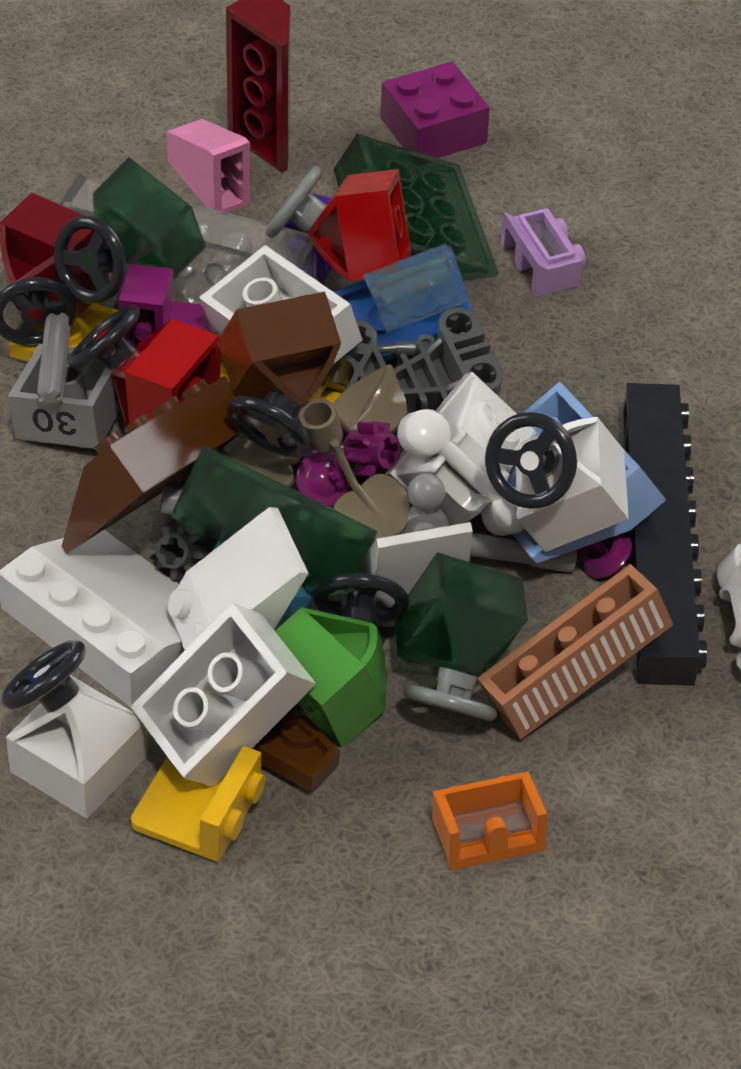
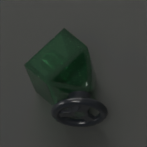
M128 157L92 193L94 217L78 216L69 220L61 228L55 241L54 262L61 282L73 296L86 303L98 304L110 300L119 292L125 280L129 264L173 269V279H175L206 248L192 206ZM81 229L94 231L87 247L82 248L80 251L67 250L71 237ZM69 265L80 266L85 273H89L96 290H89L80 285L71 273ZM105 274H112L110 281H108Z

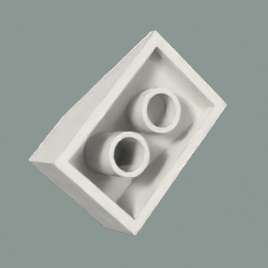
M267 508L187 570L177 589L171 593L167 607L185 650L232 602L262 614L273 629L276 628L309 574L278 508Z
M471 522L377 538L355 569L356 573H368L388 578L402 586L409 597L407 611L399 619L383 624L381 627L405 624L409 622L408 615L425 612L427 619H437L454 614L453 607H457L466 597L473 533ZM378 590L375 594V600L387 607H391L395 603L391 596Z

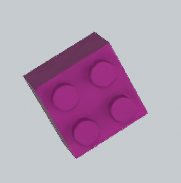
M453 61L382 82L380 118L416 165L487 143L490 107Z

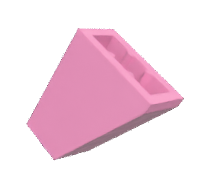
M204 119L167 131L168 162L214 217L250 204V142L247 138Z

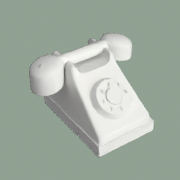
M473 372L466 373L436 411L422 409L409 413L401 420L398 426L397 437L404 451L400 454V458L395 466L389 468L385 475L396 479L406 492L409 483L417 475L429 473L437 476L445 487V497L438 508L447 515L449 526L467 523L481 513L483 524L494 535L506 536L525 529L517 520V506L509 503L496 492L490 483L485 467V451L490 436L498 425L517 413ZM532 427L517 429L505 439L501 448L516 450L522 441L534 437L537 432ZM500 464L501 472L507 481L514 466Z

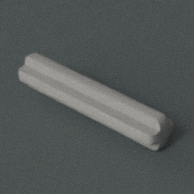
M51 313L45 319L37 389L39 402L44 406L50 403L57 406L63 400L70 335L69 317L64 313L58 316Z

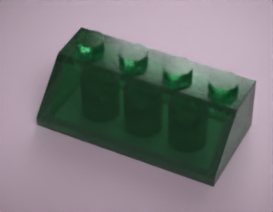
M205 445L194 464L171 517L179 520L177 525L185 532L196 537H203L205 533L221 541L222 544L267 508H278L309 573L304 583L307 584L305 589L311 594L314 593L315 588L322 581L330 577L346 573H357L378 532ZM348 588L334 591L329 595L345 594Z

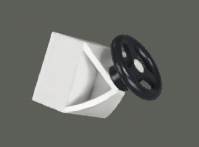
M524 412L507 418L493 431L485 451V467L490 483L503 499L517 506V520L545 552L629 519L624 449L598 417L580 419L561 425L547 415ZM523 427L543 429L541 434L522 441L516 450L501 448L505 439L517 429ZM500 464L516 466V489L505 480Z
M69 640L40 655L21 670L5 688L2 694V703L8 709L23 708L37 700L40 702L6 736L11 773L83 817L88 818L149 755L147 728L133 711L71 676L85 658L86 646L82 641Z

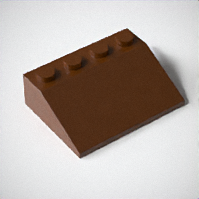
M226 376L221 377L210 385L207 384L205 379L200 380L182 394V397L185 399L182 402L179 401L177 396L170 398L153 411L156 416L154 419H151L148 413H146L124 429L127 433L126 436L122 437L116 431L94 447L98 455L83 467L61 547L66 554L162 494L164 486L173 487L241 434L232 425L226 413L228 402L232 398L239 396L233 393Z

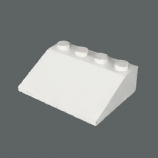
M106 530L68 554L61 547L64 538L32 546L0 570L1 608L51 647L69 640L82 641L86 646V655L79 668L128 706H131L185 651L167 607L171 593L177 589L179 584L161 570L156 569L154 565Z

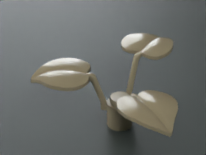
M390 364L358 380L336 399L334 404L326 399H314L307 402L299 413L300 423L310 435L311 448L321 453L333 451L349 486L353 490L343 494L336 501L333 518L336 527L345 537L359 542H374L377 538L400 535L408 526V515L411 507L404 487L396 479L385 474L373 475L360 486L340 445L343 432L348 435L352 430H358L357 422L359 421L389 423L390 430L388 434H391L398 429L401 420L407 415L406 399L398 383L395 371ZM281 435L284 442L291 443L289 439ZM245 438L226 454L211 461V466L221 482L232 491L248 498L267 499L283 493L292 486L295 475L291 465L299 463L302 457L280 456L257 446Z

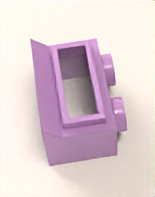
M548 208L515 217L503 211L500 244L503 249L515 247V265L518 271L533 268L531 293L534 297L580 285L582 269L586 266L585 254L579 244L572 245L568 239L567 226L562 218L555 219Z

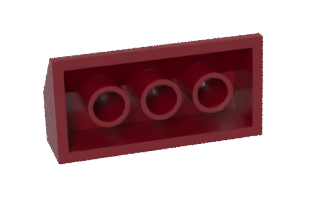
M238 0L226 7L228 130L247 138L250 142L251 152L283 173L288 170L290 140L291 6L284 0Z

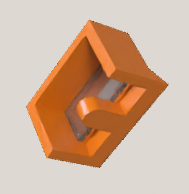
M529 771L433 791L432 821L444 848L449 871L546 850L547 811Z

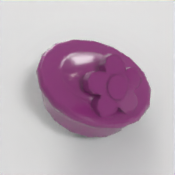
M314 452L306 456L298 466L296 473L297 489L302 498L310 505L319 508L334 507L339 497L349 492L350 486L335 454L330 452Z
M621 533L582 547L579 554L583 571L589 577L596 579L615 576L624 568L631 555V538L626 533Z

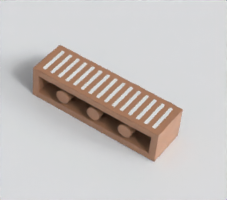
M629 564L479 676L477 680L489 703L497 710L498 717L521 740L673 626V622L658 589Z

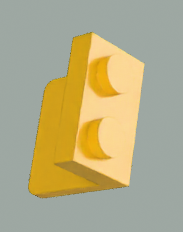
M243 746L227 774L214 787L183 778L170 759L166 757L132 813L131 827L137 832L219 863L231 840L234 841L238 837L245 815L252 803H257L264 790L266 775L261 774V752Z

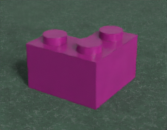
M129 264L119 297V310L128 305H136L140 309V317L125 337H129L135 345H138L172 318L212 332L201 304L174 301L173 269Z

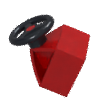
M128 305L109 316L94 328L71 352L68 363L73 369L83 368L98 358L112 373L126 426H128L146 413H148L151 419H154L156 416L153 411L174 396H177L179 401L182 402L185 400L182 394L200 380L205 379L207 384L210 385L220 379L219 335L172 318L138 345H135L125 335L138 321L140 309L136 305Z

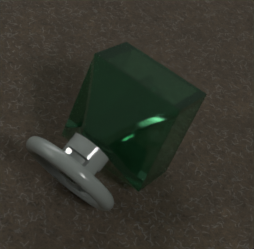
M437 552L409 592L408 609L399 619L395 620L397 655L439 668L436 679L438 685L437 689L433 690L409 684L404 687L403 694L406 698L422 704L484 721H494L497 718V710L495 708L471 699L477 678L498 662L528 621L523 579Z

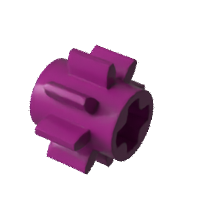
M377 421L357 422L358 430H352L344 441L343 450L347 461L356 464L354 469L355 475L371 477L376 474H385L387 469L394 467L400 458L401 445L398 437L388 434L390 430L389 423Z

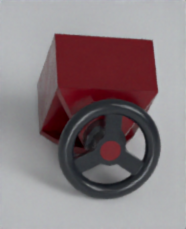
M32 192L0 221V247L7 287L0 292V336L12 343L24 346L43 344L44 331L32 333L35 325L44 321L49 314H66L69 317L68 324L71 328L77 316H80L92 304L77 299L68 291L57 274L54 262V246L59 231L69 220L85 215ZM90 229L77 231L71 237L67 250L80 251L82 248L87 247L94 231ZM69 265L71 273L80 285L89 290H96L89 273H85L80 266ZM107 273L105 275L109 281V274ZM9 301L15 304L21 315V321L16 330L5 322L3 316L4 309Z

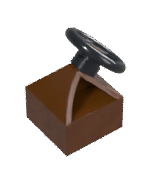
M325 291L237 309L218 340L232 391L234 394L240 395L232 398L227 404L226 413L230 422L248 440L280 456L298 458L310 451L312 445L310 435L296 417L301 408L310 401L326 378L341 346ZM281 434H292L297 443L284 442Z

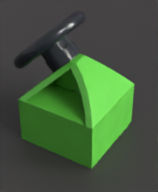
M346 573L322 581L313 593V603L318 611L301 607L275 630L316 683L296 705L341 747L350 743L385 711L387 671L382 640L378 631L379 625L399 619L409 606L408 594L402 586L388 578L368 573ZM360 587L358 590L351 591L348 594L329 595L340 589ZM378 590L391 596L395 603L391 607H387L375 600V594Z

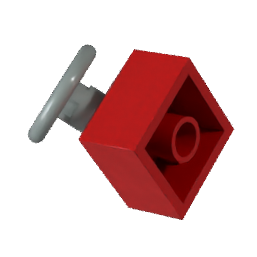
M312 166L265 230L267 237L274 238L289 220L293 221L305 233L308 231V237L317 251L328 264L348 281L400 276L411 254L399 169L348 175L329 202L325 204L310 193L322 175V169L319 166Z

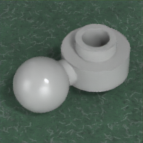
M423 473L414 477L409 483L407 490L408 499L413 507L410 508L408 515V526L402 534L449 526L447 515L438 508L445 497V487L442 481L437 476L429 473Z

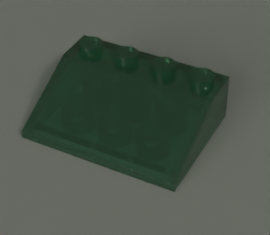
M356 133L333 169L338 186L340 187L348 175L399 169L411 247L409 257L451 246L463 281L496 277L499 272L460 165Z

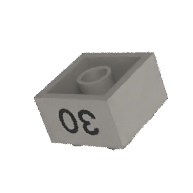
M38 344L8 395L15 439L95 449L94 447L106 438L121 410L111 371L99 358L83 368L73 369L70 367L68 359L75 348L68 347L63 400L57 406L51 403L44 406L39 402V394L37 392L42 344Z

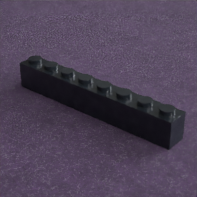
M627 383L623 407L625 451L641 467L666 499L647 518L643 519L629 531L632 542L631 565L658 589L673 622V626L636 653L637 684L695 686L697 670L706 668L707 642L706 640H698V632H703L704 605L696 604L695 596L700 597L702 576L701 569L693 568V562L698 560L699 537L698 534H691L690 527L694 528L696 523V501L688 500V494L693 492L694 470L693 467H686L685 461H690L691 435L683 434V429L688 428L689 405L688 403H681L680 385Z

